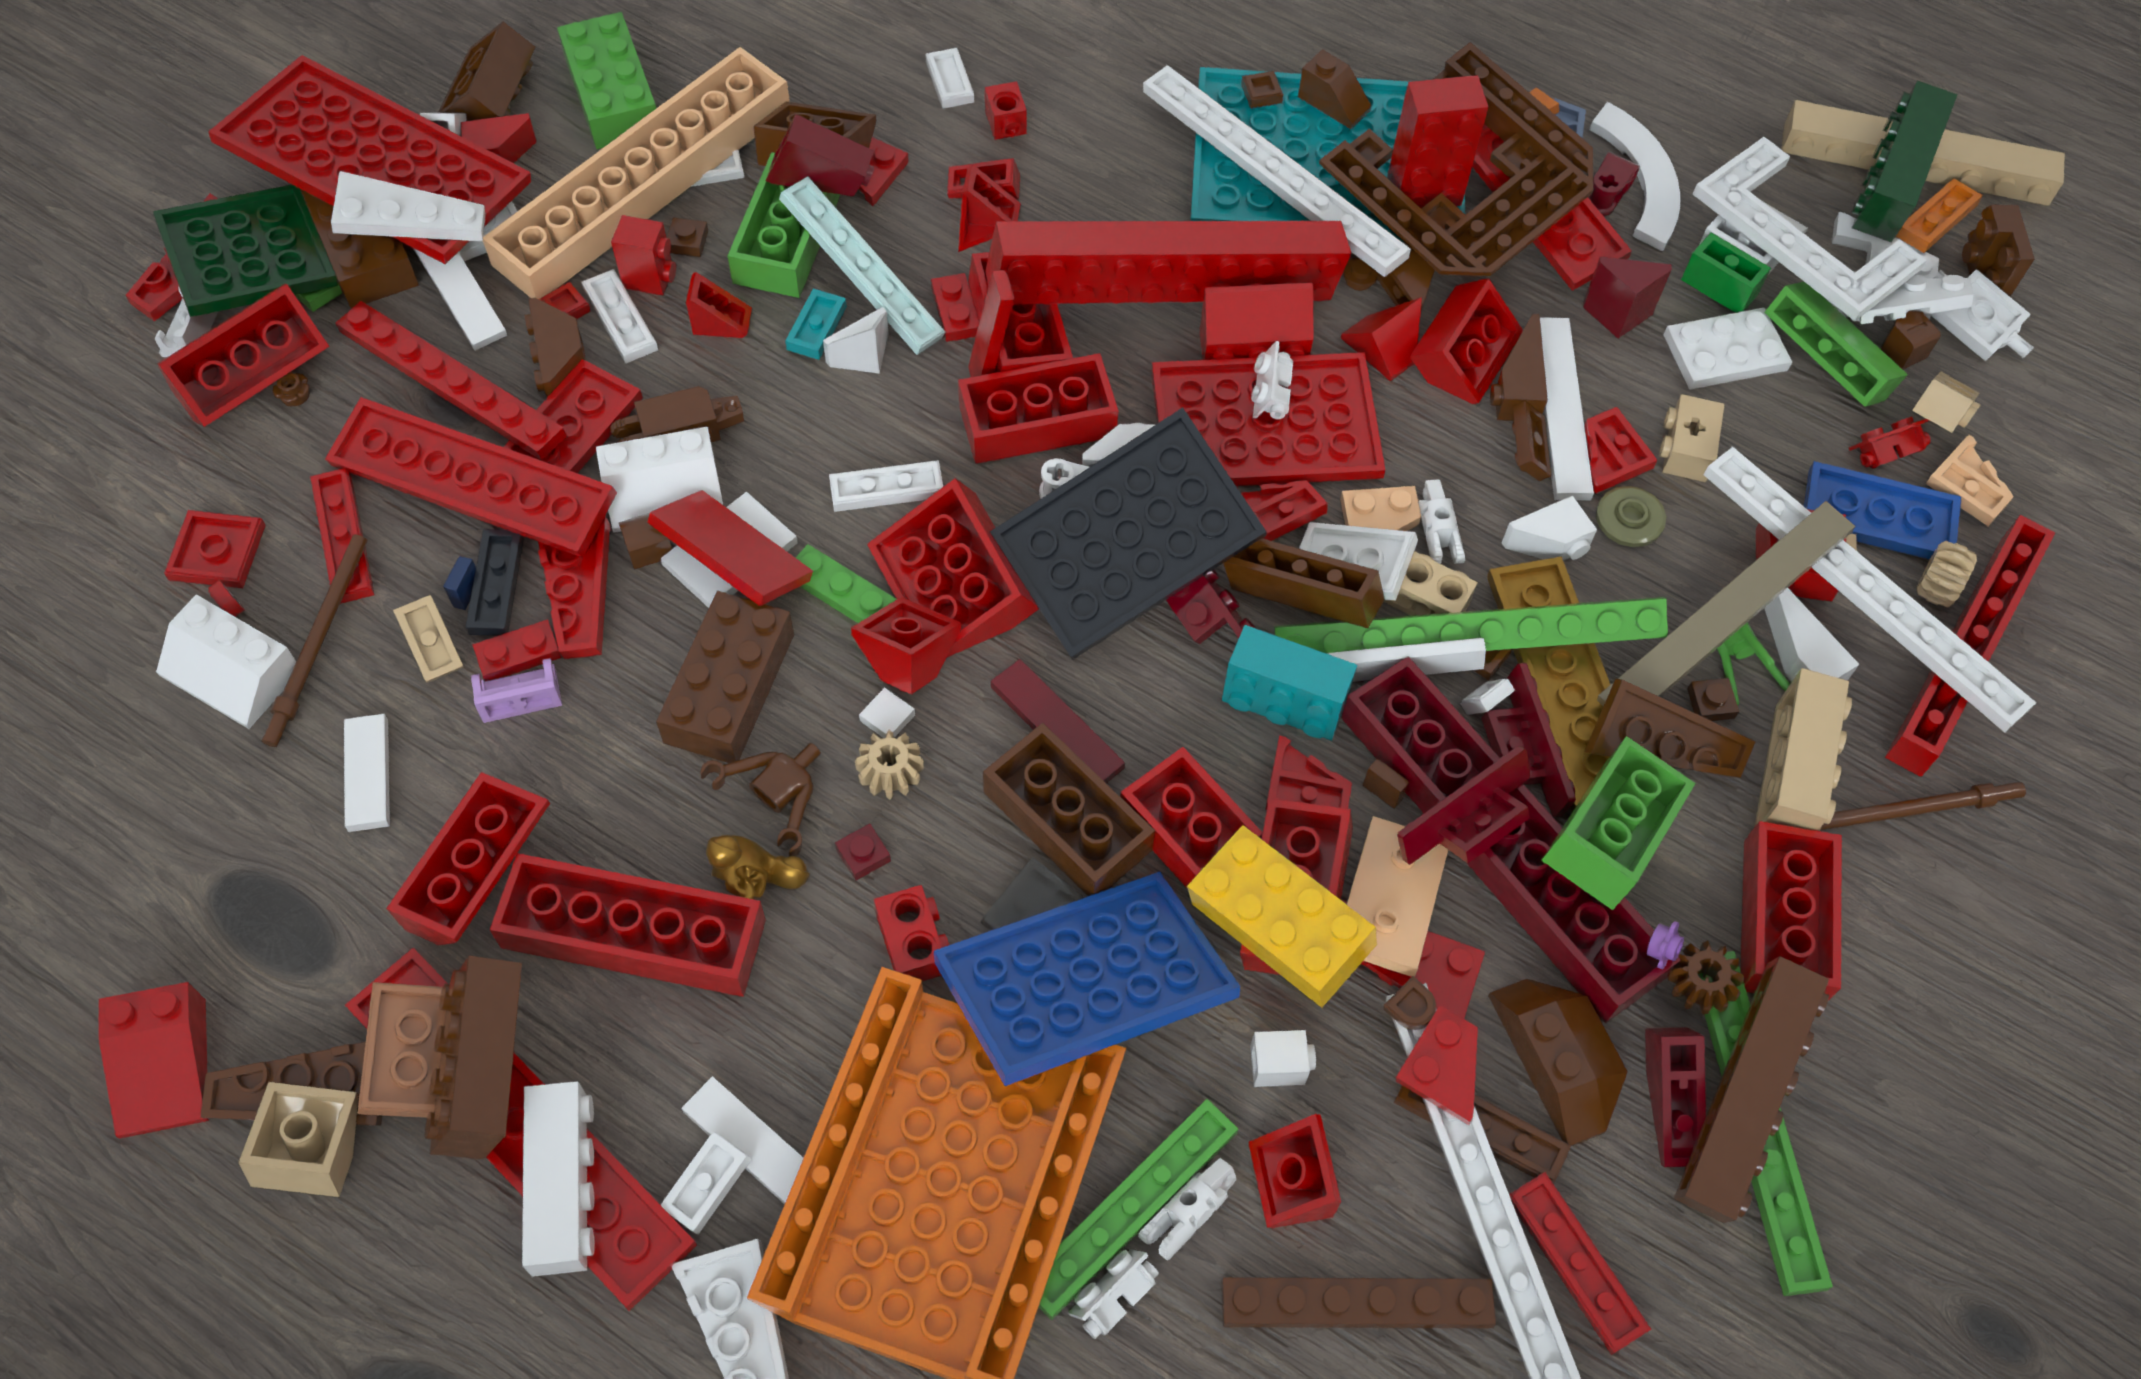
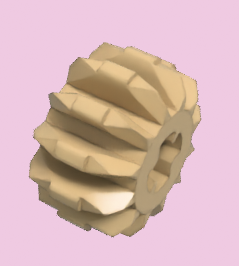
M1948 541L1940 543L1917 585L1918 595L1935 605L1939 604L1947 608L1952 606L1958 600L1967 581L1970 579V575L1977 562L1976 554L1958 543L1954 544Z
M890 729L886 733V738L883 739L873 733L870 738L872 745L861 743L859 748L860 757H857L855 760L856 770L860 772L858 775L860 784L862 786L870 785V793L873 796H876L882 790H885L886 797L889 800L894 795L893 791L899 790L900 793L906 796L909 792L908 784L918 785L920 781V774L918 772L924 769V761L919 756V745L917 743L909 744V737L906 733H903L897 739L894 738L893 732Z

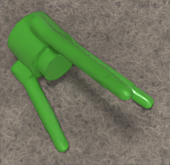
M1748 622L1717 648L1722 659L1725 678L1730 680L1737 705H1739V699L1730 655H1735L1737 659H1744L1755 653L1781 688L1786 691L1790 683L1777 668L1767 650L1758 641Z

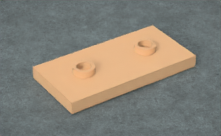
M1373 816L1347 905L1376 927L1377 946L1363 961L1415 977L1448 849L1438 844L1409 865L1402 860L1397 837L1398 832L1405 826Z

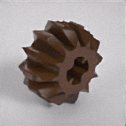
M1708 940L1702 942L1700 949L1690 943L1685 946L1683 954H1679L1678 957L1681 961L1674 969L1669 971L1668 981L1677 984L1672 990L1673 997H1687L1684 1004L1686 1010L1691 1009L1696 1003L1699 1004L1703 1015L1709 1014L1712 1006L1721 1013L1727 1009L1728 1001L1733 1002L1738 999L1741 993L1737 987L1742 985L1744 974L1735 971L1740 964L1739 958L1726 959L1724 957L1727 952L1726 945L1721 946L1715 952L1712 951ZM1699 973H1703V978L1706 975L1710 976L1713 979L1712 983L1708 982V977H1706L1705 981L1698 976Z

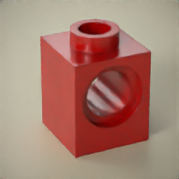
M1017 81L984 87L985 113L994 140L1027 134V109Z

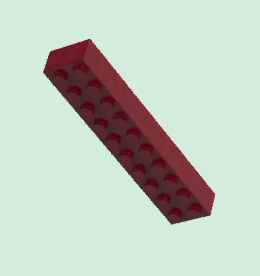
M1409 656L1347 696L1341 719L1376 759L1381 760L1408 780L1409 784L1405 793L1423 813L1430 810L1439 801L1448 797L1499 759V756ZM1521 784L1511 791L1509 795L1528 806L1530 819L1467 864L1580 994L1588 996L1596 1013L1606 1024L1668 977L1669 971L1674 969L1681 959L1679 957L1675 961L1668 959L1664 969L1658 968L1659 960L1647 955L1648 945L1655 930L1625 897L1611 910L1542 861L1562 827L1525 785Z

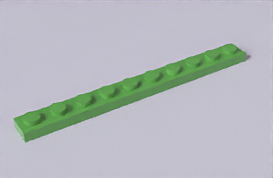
M1657 597L1375 618L1369 628L1343 621L1274 626L1275 636L1326 654L1484 638L1486 651L1666 638L1668 636L1667 599Z

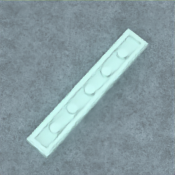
M809 177L781 192L779 200L877 310L883 307L887 311L888 323L916 355L943 338L945 334L944 329Z

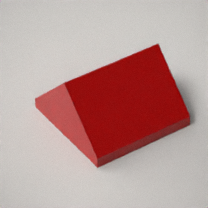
M1320 1114L1311 1115L1248 1142L1267 1228L1334 1217L1341 1203V1197Z

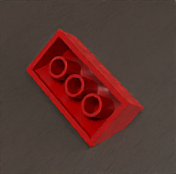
M283 284L163 359L157 365L170 389L194 422L205 427L330 346L289 286Z
M481 772L387 906V911L407 932L438 946L457 943L550 805L548 799Z

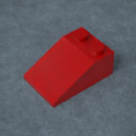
M189 982L100 998L99 1045L115 1136L120 1139L209 1121V1118H200L206 1073H208L206 999Z

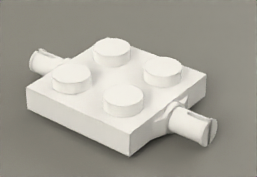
M1977 269L1968 277L1971 280L1974 293L1972 307L1936 312L1931 315L1984 361L1997 349L2003 348L2006 345L2019 354L2022 359L2034 348V346L2018 335L2022 323L2031 314ZM1940 270L1932 279L1943 278L1947 275Z

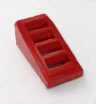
M1014 158L973 163L974 166L990 179H993L1001 188L1016 200H1019L1020 172ZM972 164L949 167L947 186L949 198L962 199L964 185H961V178H966L967 169Z

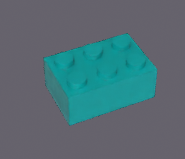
M1244 625L1228 663L1222 701L1229 703L1236 710L1251 711L1265 716L1272 723L1278 725L1287 724L1303 730L1305 734L1311 737L1326 738L1332 741L1342 716L1347 696L1350 693L1357 664Z

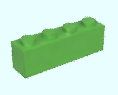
M1805 282L1786 285L1764 312L1864 407L1885 401L1908 375L1830 302Z

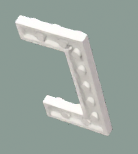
M1765 137L1758 140L1696 185L1693 192L1695 197L1854 321L1922 270L1927 259L1898 239L1854 273L1751 193L1752 190L1783 169L1790 158L1788 154Z

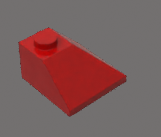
M900 597L851 627V635L881 681L903 692L913 694L937 678L961 630V622Z

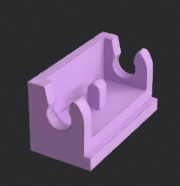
M551 658L543 660L544 669L486 682L481 680L480 674L471 675L474 704L483 723L562 706L556 668L552 664Z

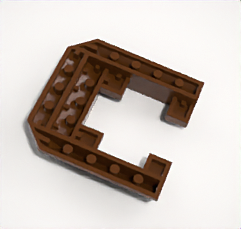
M1471 42L1446 60L1444 70L1432 80L1478 75L1488 104L1484 124L1504 141L1502 145L1491 153L1490 161L1510 179L1465 215L1448 198L1440 193L1421 209L1378 170L1379 167L1391 159L1393 149L1370 128L1350 144L1344 140L1321 158L1319 164L1439 274L1491 276L1592 194L1593 147Z

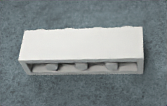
M578 1081L524 1087L522 1266L532 1277L587 1271V1256L594 1255L592 1227L587 1228V1211L594 1209L593 1185L591 1182L587 1183V1166H593L594 1147L592 1139H587V1122H593L594 1106L592 1096H586Z

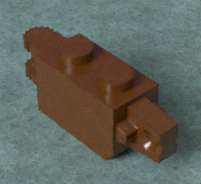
M697 386L634 402L637 415L615 421L610 425L613 437L620 438L617 441L619 443L708 427L710 440L715 442L721 440L720 430L743 422L744 415L738 396L710 399L708 390Z

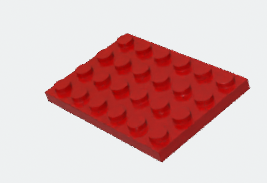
M1365 352L1290 356L1293 360L1291 385L1287 388L1291 390L1289 412L1282 419H1274L1266 411H1263L1256 419L1253 418L1254 402H1252L1251 396L1257 380V373L1254 371V367L1258 357L1152 362L1151 373L1157 424L1183 407L1235 486L1272 483L1285 484L1304 480L1308 482L1384 478L1386 469Z

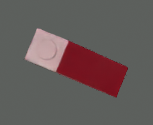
M1687 1027L1645 1028L1646 1075L1661 1166L1686 1167L1706 1118L1704 1035Z

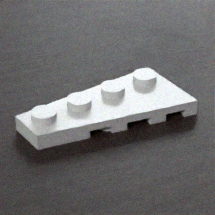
M339 171L331 220L333 233L483 241L485 224L484 205Z
M759 1239L677 1262L671 1266L676 1278L683 1287L687 1296L686 1300L706 1337L705 1341L712 1356L716 1359L724 1379H789L776 1314L747 1299L764 1256L762 1242Z

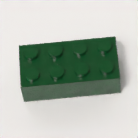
M1918 80L1910 93L1903 92L1895 112L1892 111L1883 128L1886 134L1884 139L1881 138L1873 154L1872 158L1876 159L1874 166H1870L1863 180L1864 192L1859 194L1851 213L1856 214L1852 226L1853 229L1889 242L1893 241L1917 205L1958 94Z

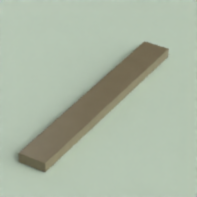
M1825 501L1618 679L1625 680L1661 697L1850 535L1855 525ZM1613 683L1598 695L1597 701L1602 706L1606 702Z

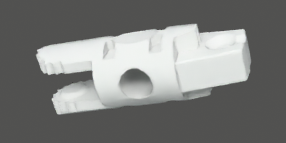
M1439 479L1426 480L1422 493L1423 500H1419V508L1430 557L1435 562L1441 564L1443 557L1441 548L1449 546L1454 564L1464 563L1465 554L1451 498H1445Z
M1219 1158L1203 1173L1198 1172L1142 1228L1138 1237L1147 1245H1151V1243L1158 1240L1159 1237L1173 1226L1174 1228L1168 1233V1236L1165 1237L1158 1249L1159 1254L1164 1259L1170 1260L1193 1236L1195 1231L1228 1198L1227 1191L1236 1181L1233 1167Z

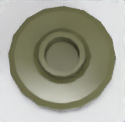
M1633 486L1616 487L1606 492L1599 501L1596 511L1598 526L1603 533L1614 542L1629 547L1647 546L1656 541L1665 529L1667 518L1663 505L1653 494Z

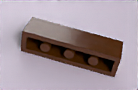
M1262 538L1223 563L1231 589L1364 628H1369L1385 600L1379 570Z

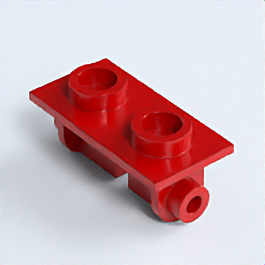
M1911 416L1890 424L1893 431L1884 433L1882 427L1860 435L1862 442L1849 447V451L1860 447L1862 452L1860 455L1861 464L1872 469L1898 459L1893 446L1896 447L1900 458L1924 451L1927 445L1930 444L1931 439L1927 432H1923L1921 424L1930 420L1923 419L1914 422Z

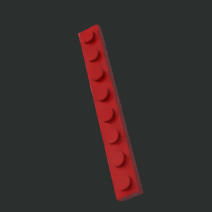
M363 301L357 303L335 322L340 333L541 461L567 437L561 425Z

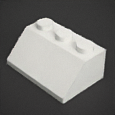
M708 427L596 447L601 481L613 486L617 491L608 510L613 533L621 531L618 522L650 513L700 490H703L723 505Z
M196 594L169 623L156 672L162 678L247 729H250L275 701L276 696H279L284 691L296 661L286 646Z

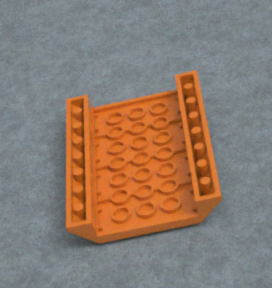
M881 967L747 1299L798 1326L946 1379H1014L1126 1048L1115 1044L1004 1086L958 1003L923 992L922 980Z

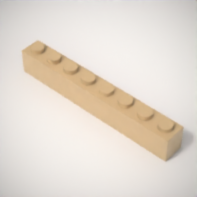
M1795 100L1784 123L1781 150L1788 154L1869 169L1870 166H1874L1876 160L1872 158L1881 138L1884 139L1886 132L1883 131V128L1888 118ZM1944 130L1926 181L1947 185L1954 178L1977 192L2049 206L2064 183L2065 153Z

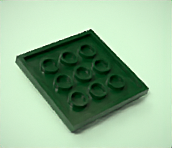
M292 184L153 211L159 233L190 317L253 304L283 284H287L294 295L338 286L336 274L300 188Z

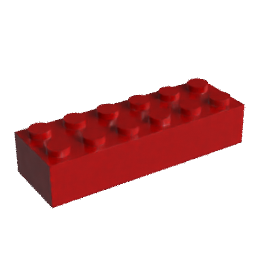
M517 853L490 931L501 949L744 997L766 918L761 901Z

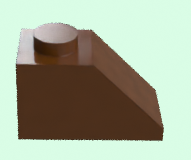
M1322 49L1302 68L1298 97L1349 129H1352L1371 111V104L1350 65Z
M1410 248L1409 258L1385 277L1378 273L1377 280L1395 306L1422 297L1421 317L1435 270Z

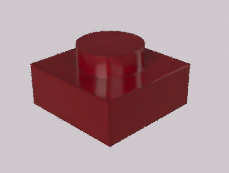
M870 823L835 842L838 854L855 881L891 862L888 850Z

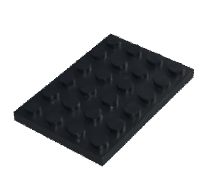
M1183 407L990 531L1072 660L1267 535V531Z

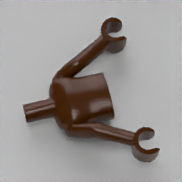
M809 743L795 758L783 752H765L724 765L716 760H710L703 764L701 767V779H704L712 772L719 774L712 783L713 790L722 788L727 776L766 766L749 783L750 788L765 805L776 813H780L795 798L787 828L780 831L777 846H781L785 840H794L796 844L790 849L789 857L799 855L802 848V836L799 828L806 805L814 789L811 776L806 768L821 755L818 747L813 743Z

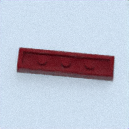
M1021 659L991 680V688L1033 730L1041 723H1044L1106 784L1125 769V762Z

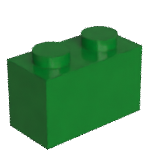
M1711 232L1692 253L1681 280L1733 312L1738 313L1745 311L1758 296L1771 267Z

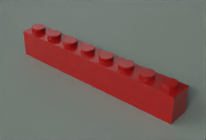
M2022 515L2018 516L2000 540L1952 630L1954 634L1988 662L2056 533ZM1931 670L1885 758L1922 777L1940 756L1968 701Z

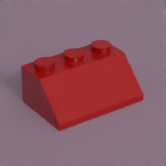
M1489 278L1455 286L1410 355V358L1429 384L1471 404H1479L1517 343L1523 329Z
M1294 283L1205 288L1199 332L1203 360L1258 357L1262 352H1266L1276 341L1279 342L1278 353L1286 352L1290 356L1310 355L1313 344V284Z

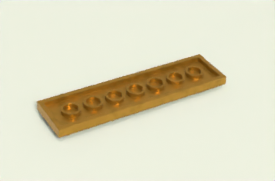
M1562 556L1493 568L1489 570L1487 575L1498 609L1579 603ZM1595 643L1513 649L1517 662L1527 663L1531 676L1537 682V692L1543 709L1549 715L1552 734L1556 744L1561 748L1562 761L1567 775L1575 786L1576 801L1570 807L1571 812H1573L1604 763L1610 757L1584 751L1603 709V706L1597 701L1598 695L1611 684Z

